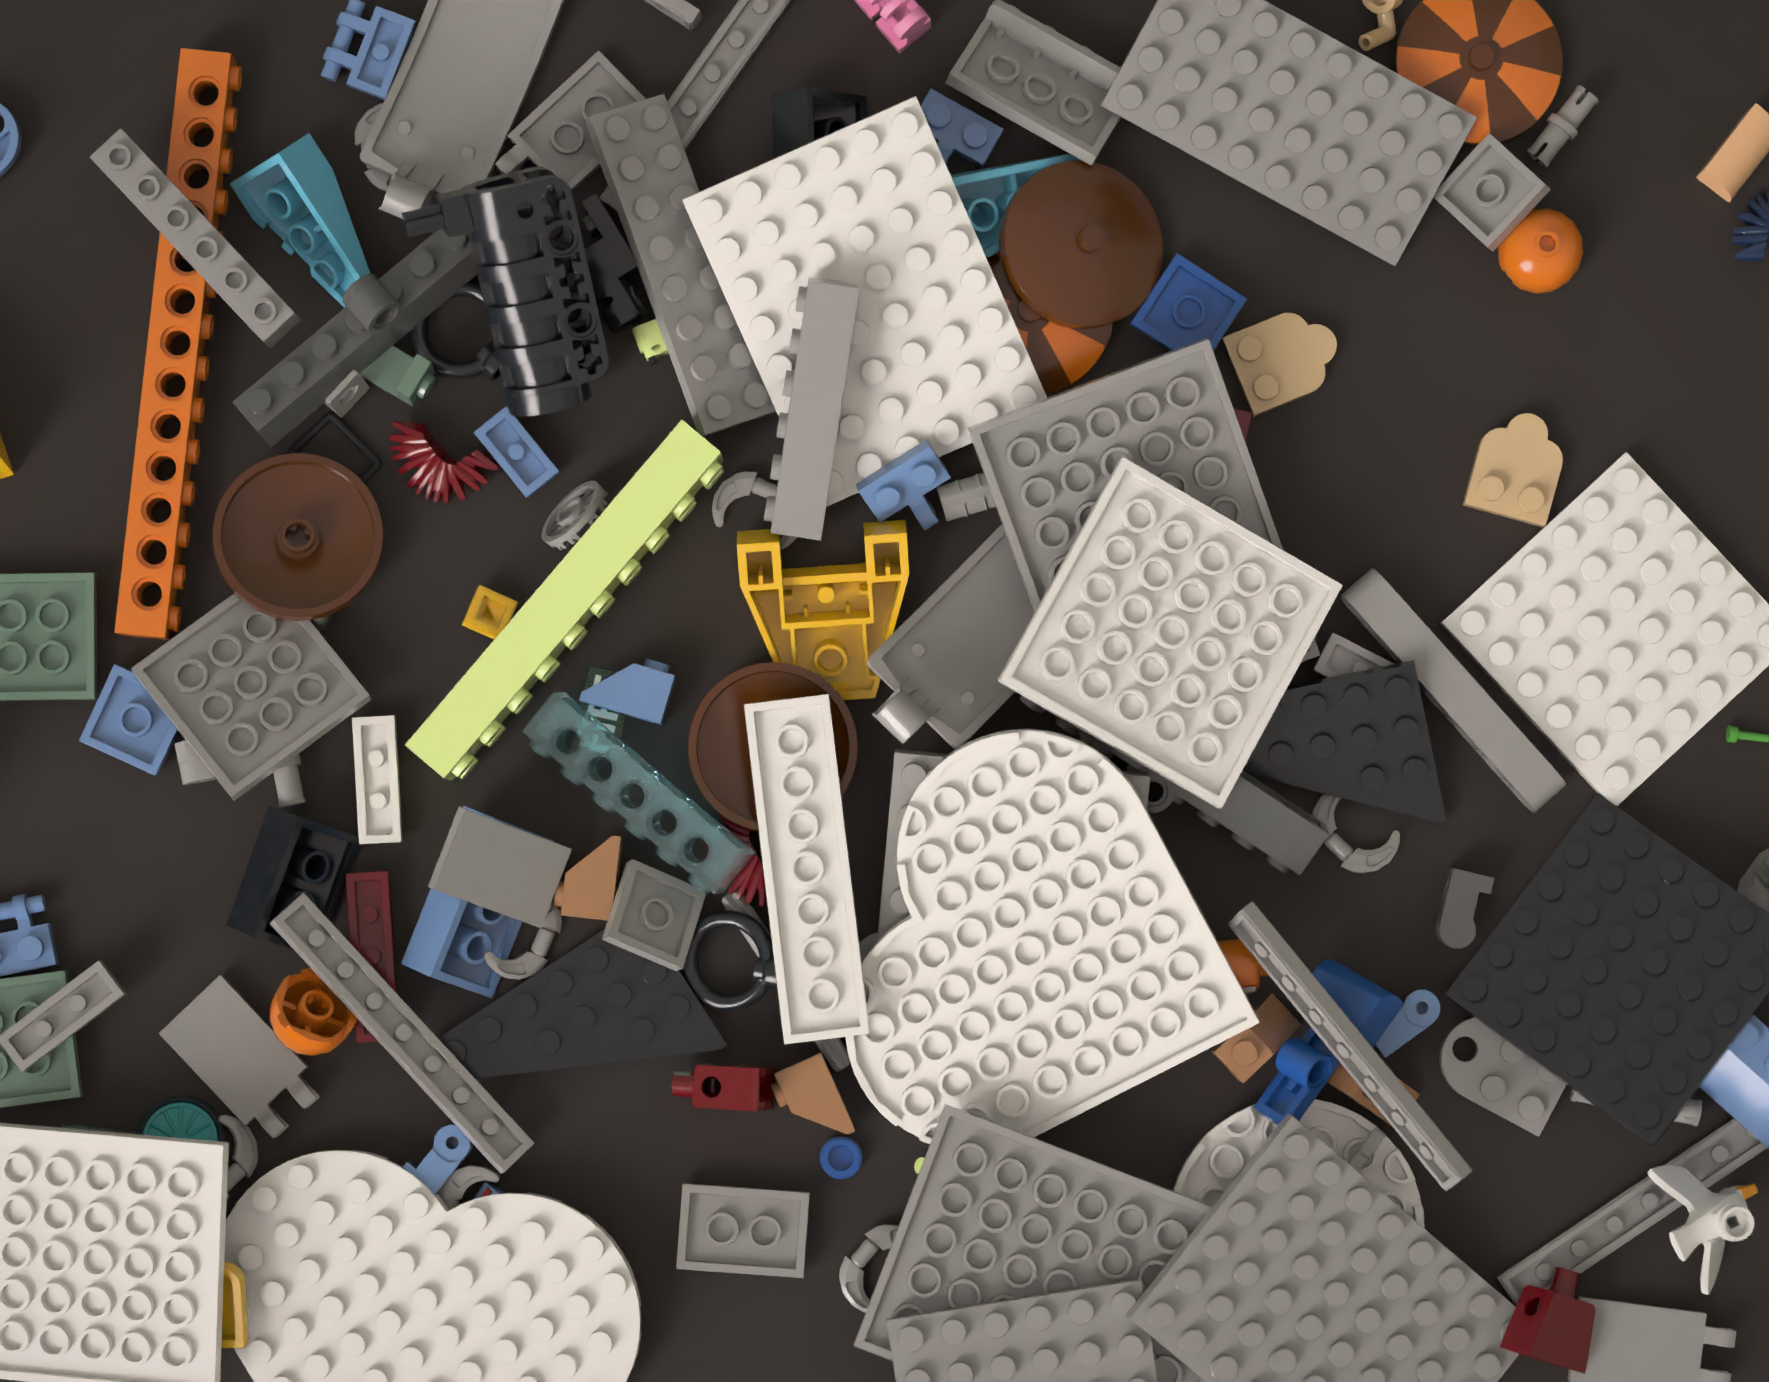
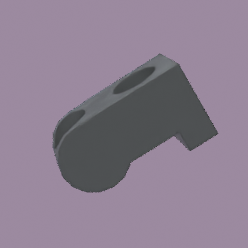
M1455 868L1448 869L1435 927L1436 936L1443 945L1449 948L1461 949L1468 946L1474 940L1476 926L1473 917L1479 892L1491 894L1495 878Z

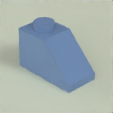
M645 659L644 666L633 663L582 691L579 701L663 726L677 677L668 673L669 665Z

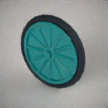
M187 1096L170 1097L157 1103L142 1118L137 1130L138 1135L225 1142L223 1125L218 1121L219 1116L213 1108L199 1099Z

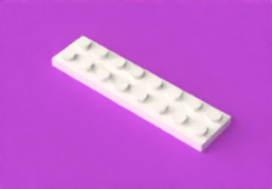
M829 694L744 704L784 1044L870 1034Z

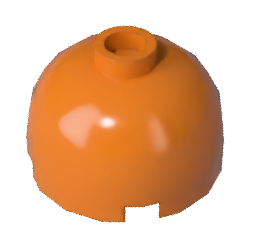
M1549 208L1532 209L1498 246L1499 265L1503 272L1505 271L1508 278L1519 289L1535 294L1552 292L1567 284L1579 270L1583 257L1582 236L1575 223L1562 212Z
M311 968L302 969L299 974L292 975L291 977L288 975L284 978L270 1005V1022L276 1037L286 1048L297 1054L313 1056L329 1053L346 1040L357 1021L355 1015Z

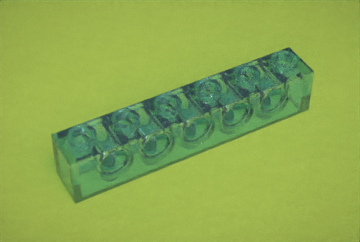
M553 692L522 731L532 739L529 742V746L535 752L546 759L552 756L563 766L560 770L561 773L568 780L578 786L584 783L595 793L592 799L600 807L610 813L616 810L627 820L624 826L632 834L641 840L647 837L659 847L656 853L671 866L676 867L679 864L691 874L688 880L705 894H708L710 891L714 894L725 892L754 856L755 852L565 692ZM571 730L575 731L580 737V747L575 753L568 751L565 746V737ZM602 757H606L612 764V774L607 780L600 778L596 770L597 763ZM634 784L639 785L644 791V801L639 807L632 805L628 798L629 789ZM665 811L671 812L676 818V828L671 834L665 833L660 826V818ZM697 838L703 839L709 848L708 856L704 861L697 860L692 853V845Z

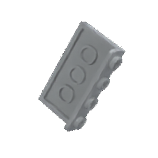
M1001 0L993 1L986 17L945 82L947 85L1091 166L1121 119L1120 116L1100 106L1120 70V66L1111 63L1095 54L1088 47L1072 41L1052 27L1040 23L1021 12L1015 6Z

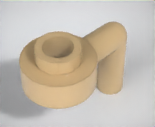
M1362 0L1368 10L1377 14L1379 27L1360 36L1359 46L1363 50H1371L1395 38L1396 27L1393 10L1399 7L1403 0Z

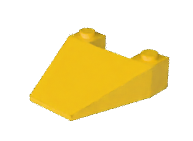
M905 520L863 523L866 563L782 569L780 534L771 533V529L737 531L740 587L773 663L792 664L817 674L827 681L843 700L876 698L881 678L868 667L867 661L893 634L907 585L909 560Z

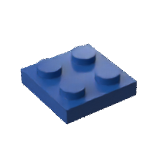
M1176 253L1130 325L1169 351L1204 338L1209 339L1214 351L1247 298Z

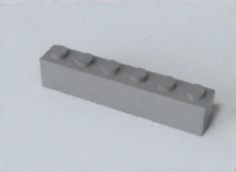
M809 277L807 287L799 286L795 311L803 312L801 329H792L789 354L797 355L795 371L786 370L783 396L791 397L788 413L780 412L776 435L777 438H784L782 455H773L770 479L778 480L776 497L767 496L764 521L772 522L771 533L821 541L860 289L857 284Z

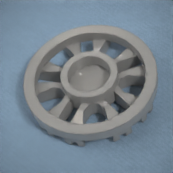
M593 480L576 487L559 502L547 518L541 533L543 541L553 549L557 547L559 550L567 548L569 542L573 545L576 540L581 538L580 531L584 525H592L599 517L596 514L604 511V507L607 505L604 498L608 493L598 482Z

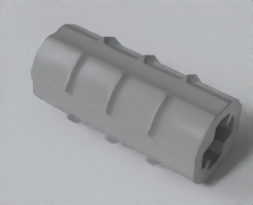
M984 473L961 480L956 479L955 482L937 487L946 521L964 516L968 517L971 514L984 510L988 511L996 507Z

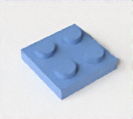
M114 664L79 741L152 775L159 776L179 731L133 672Z

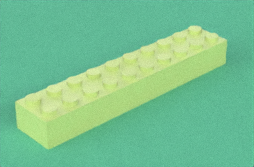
M681 420L414 733L405 746L444 779L453 781L455 777L465 778L478 762V759L474 757L476 752L483 744L491 747L505 731L506 728L501 724L511 711L518 715L530 702L533 695L528 691L538 679L545 683L558 669L561 663L556 658L566 647L572 651L582 641L588 632L584 625L593 615L600 618L615 601L611 595L621 582L628 586L642 569L639 563L640 559L648 550L655 554L670 536L666 529L674 519L677 518L682 522L696 506L697 502L694 501V496L703 486L709 490L724 473L723 466L721 465L724 459L721 452L685 421Z

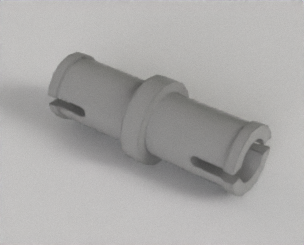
M1577 85L1573 94L1558 113H1552L1546 120L1549 123L1533 145L1527 149V155L1535 162L1538 159L1540 161L1539 165L1545 168L1550 165L1549 163L1566 141L1575 138L1578 134L1577 127L1599 102L1590 91L1586 94L1584 87Z

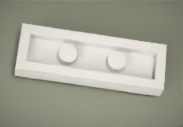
M396 716L352 718L359 844L403 842Z

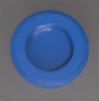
M836 1136L829 1139L823 1145L820 1152V1163L823 1170L829 1176L836 1179H846L853 1176L859 1170L862 1163V1152L859 1145L853 1139L846 1136Z

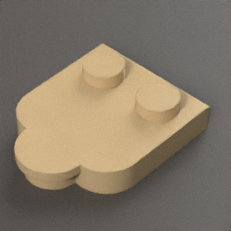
M1282 313L1221 339L1253 417L1315 392L1325 379L1324 365L1333 358L1337 349L1336 337L1329 328L1320 324L1307 325L1306 321L1295 313Z
M1530 413L1520 414L1509 422L1507 428H1495L1483 436L1478 446L1462 505L1535 526H1546L1563 464V456L1559 447L1548 440L1547 426L1540 417Z

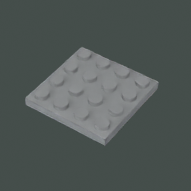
M235 593L131 668L133 674L233 801L371 701L368 692L310 620L292 621L268 616L244 603Z

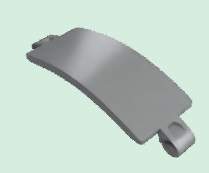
M428 0L408 50L360 153V159L363 163L392 174V181L386 191L383 203L378 209L403 219V212L428 207L435 193L442 194L460 190L466 185L490 178L495 163L498 161L508 139V134L514 126L534 80L565 0Z
M1003 524L867 661L868 667L894 691L872 715L902 744L927 722L947 743L957 749L967 742L1015 693L1014 690L997 680L1035 612Z

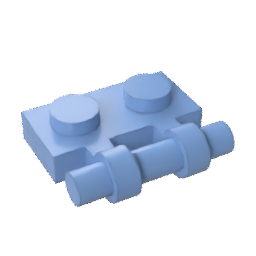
M349 0L345 12H340L336 25L339 28L332 47L326 48L322 58L326 62L320 76L336 82L341 67L351 70L346 83L348 87L385 100L404 59L417 23L413 19L378 6L375 7L370 21L362 19L361 15L365 3L360 0ZM354 33L365 35L357 56L347 53Z
M26 894L12 896V901L0 903V920L15 917L18 924L17 930L0 933V977L59 965L51 923L36 926L33 923V913L46 911V902L43 894L27 897Z

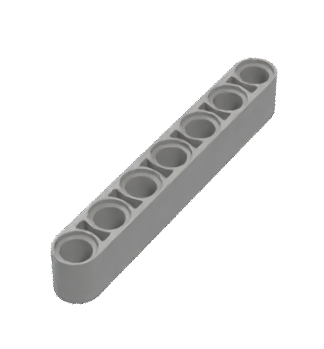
M1369 569L1340 595L1347 608L1396 663L1414 660L1421 691L1531 812L1536 813L1566 786L1565 781L1554 767L1375 569Z

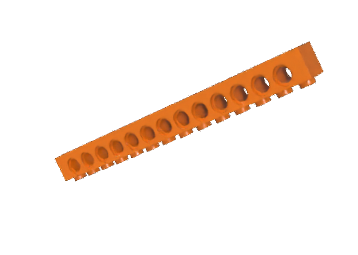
M181 48L166 177L198 211L204 213V217L218 231L219 216L226 215L228 207V191L223 190L224 173L230 174L232 170L233 150L227 148L229 132L235 133L238 112L237 107H232L233 92L240 91L242 67L236 66L237 61L231 53ZM208 87L218 89V98L213 104L208 106L199 104L198 99L202 90ZM204 128L212 129L214 138L208 146L197 147L194 145V137L199 130ZM197 170H207L209 172L207 184L199 189L191 188L189 185L190 176ZM161 233L159 235L114 633L122 636L171 640L173 631L178 632L181 624V607L176 606L177 589L183 590L185 586L186 565H182L180 562L182 548H188L191 536V524L185 523L187 506H193L196 491L195 481H190L191 465H197L200 456V440L194 438L196 423L203 422L205 412V399L200 398L199 394L201 381H207L210 367L209 356H204L206 339L211 340L214 332V315L209 314L210 298H216L218 293L196 270L191 272L181 271L180 261L183 256ZM186 293L193 294L195 297L193 309L188 313H177L175 303L178 297ZM179 335L189 336L190 347L188 351L182 355H173L170 348L173 339ZM176 376L183 377L186 383L183 393L177 397H169L166 393L167 382ZM169 418H178L181 423L179 434L172 439L163 438L161 434L162 424ZM166 459L174 460L176 464L174 476L169 480L160 481L156 474L158 465ZM160 501H168L171 505L170 517L164 522L156 523L152 518L154 505ZM161 542L166 547V557L161 563L152 565L147 559V551L154 543ZM151 584H158L162 590L161 600L158 604L147 607L142 599L143 591Z

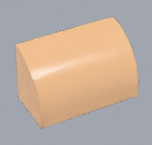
M1755 103L1743 115L1696 176L1698 180L1728 203L1769 152V114Z

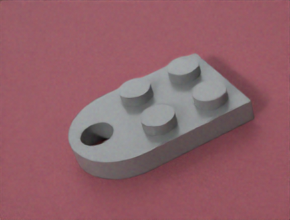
M1475 1017L1465 1019L1455 1025L1447 1033L1441 1045L1439 1056L1441 1072L1448 1085L1455 1092L1535 1136H1540L1566 1087L1565 1083ZM1463 1036L1472 1039L1476 1047L1474 1056L1467 1061L1458 1060L1452 1051L1454 1042Z

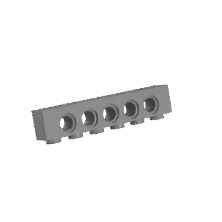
M121 128L90 156L96 165L270 349L301 321L293 310Z

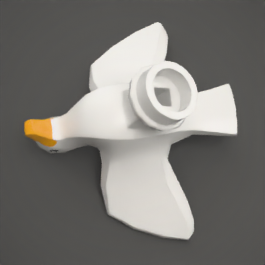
M1673 1165L1654 1167L1647 1172L1649 1177L1666 1193L1685 1205L1689 1212L1685 1225L1669 1232L1672 1246L1678 1257L1685 1261L1699 1244L1703 1243L1704 1245L1700 1285L1701 1292L1708 1295L1716 1281L1724 1253L1725 1240L1731 1242L1744 1240L1750 1236L1754 1229V1218L1748 1210L1745 1200L1757 1194L1758 1188L1755 1184L1727 1186L1719 1193H1714L1708 1190L1686 1168Z

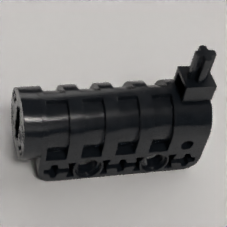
M532 167L483 179L466 185L460 190L437 194L436 205L402 213L403 225L408 238L442 229L449 238L468 233L510 415L525 417L549 414L577 406L591 398L589 382L601 378L606 373L609 366V358L573 195L568 184L547 168ZM542 195L546 196V201H541ZM556 202L557 208H551L550 205ZM546 217H554L552 219L547 220L546 222L544 221V218ZM561 226L560 233L555 238L549 239L551 231L555 227ZM564 243L566 244V247H565V248H563V249H556V247H559V246L563 245ZM554 257L560 258V260L555 263ZM564 264H569V269L565 270ZM564 278L565 284L559 283V279ZM574 284V290L568 288ZM564 299H574L563 305ZM579 308L577 316L572 320H568L569 314ZM584 325V330H571ZM572 340H578L580 343L573 345ZM582 345H587V349L583 350ZM592 364L593 369L587 371L586 368Z

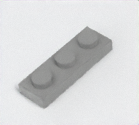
M98 960L0 1035V1044L21 1072H25L123 998L127 993L103 961Z

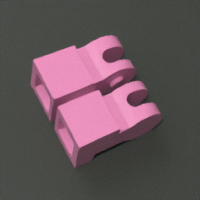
M854 0L871 21L880 14L881 18L875 22L876 27L899 54L932 28L929 15L915 0Z

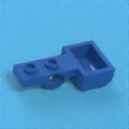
M1334 959L1323 961L1312 973L1372 1048L1404 1005L1396 995ZM1312 1027L1309 1028L1302 1039L1291 1038L1280 1048L1276 1057V1068L1279 1072L1253 1107L1262 1116L1277 1125L1280 1124L1287 1114L1294 1116L1300 1121L1340 1064Z

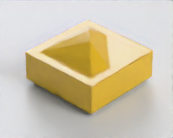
M479 585L461 625L491 639H495L510 622L518 602Z

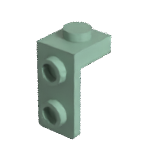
M394 346L389 348L360 373L362 378L412 407L415 406L419 398H426L436 380V377L433 376L435 372L432 362L418 354L413 358Z

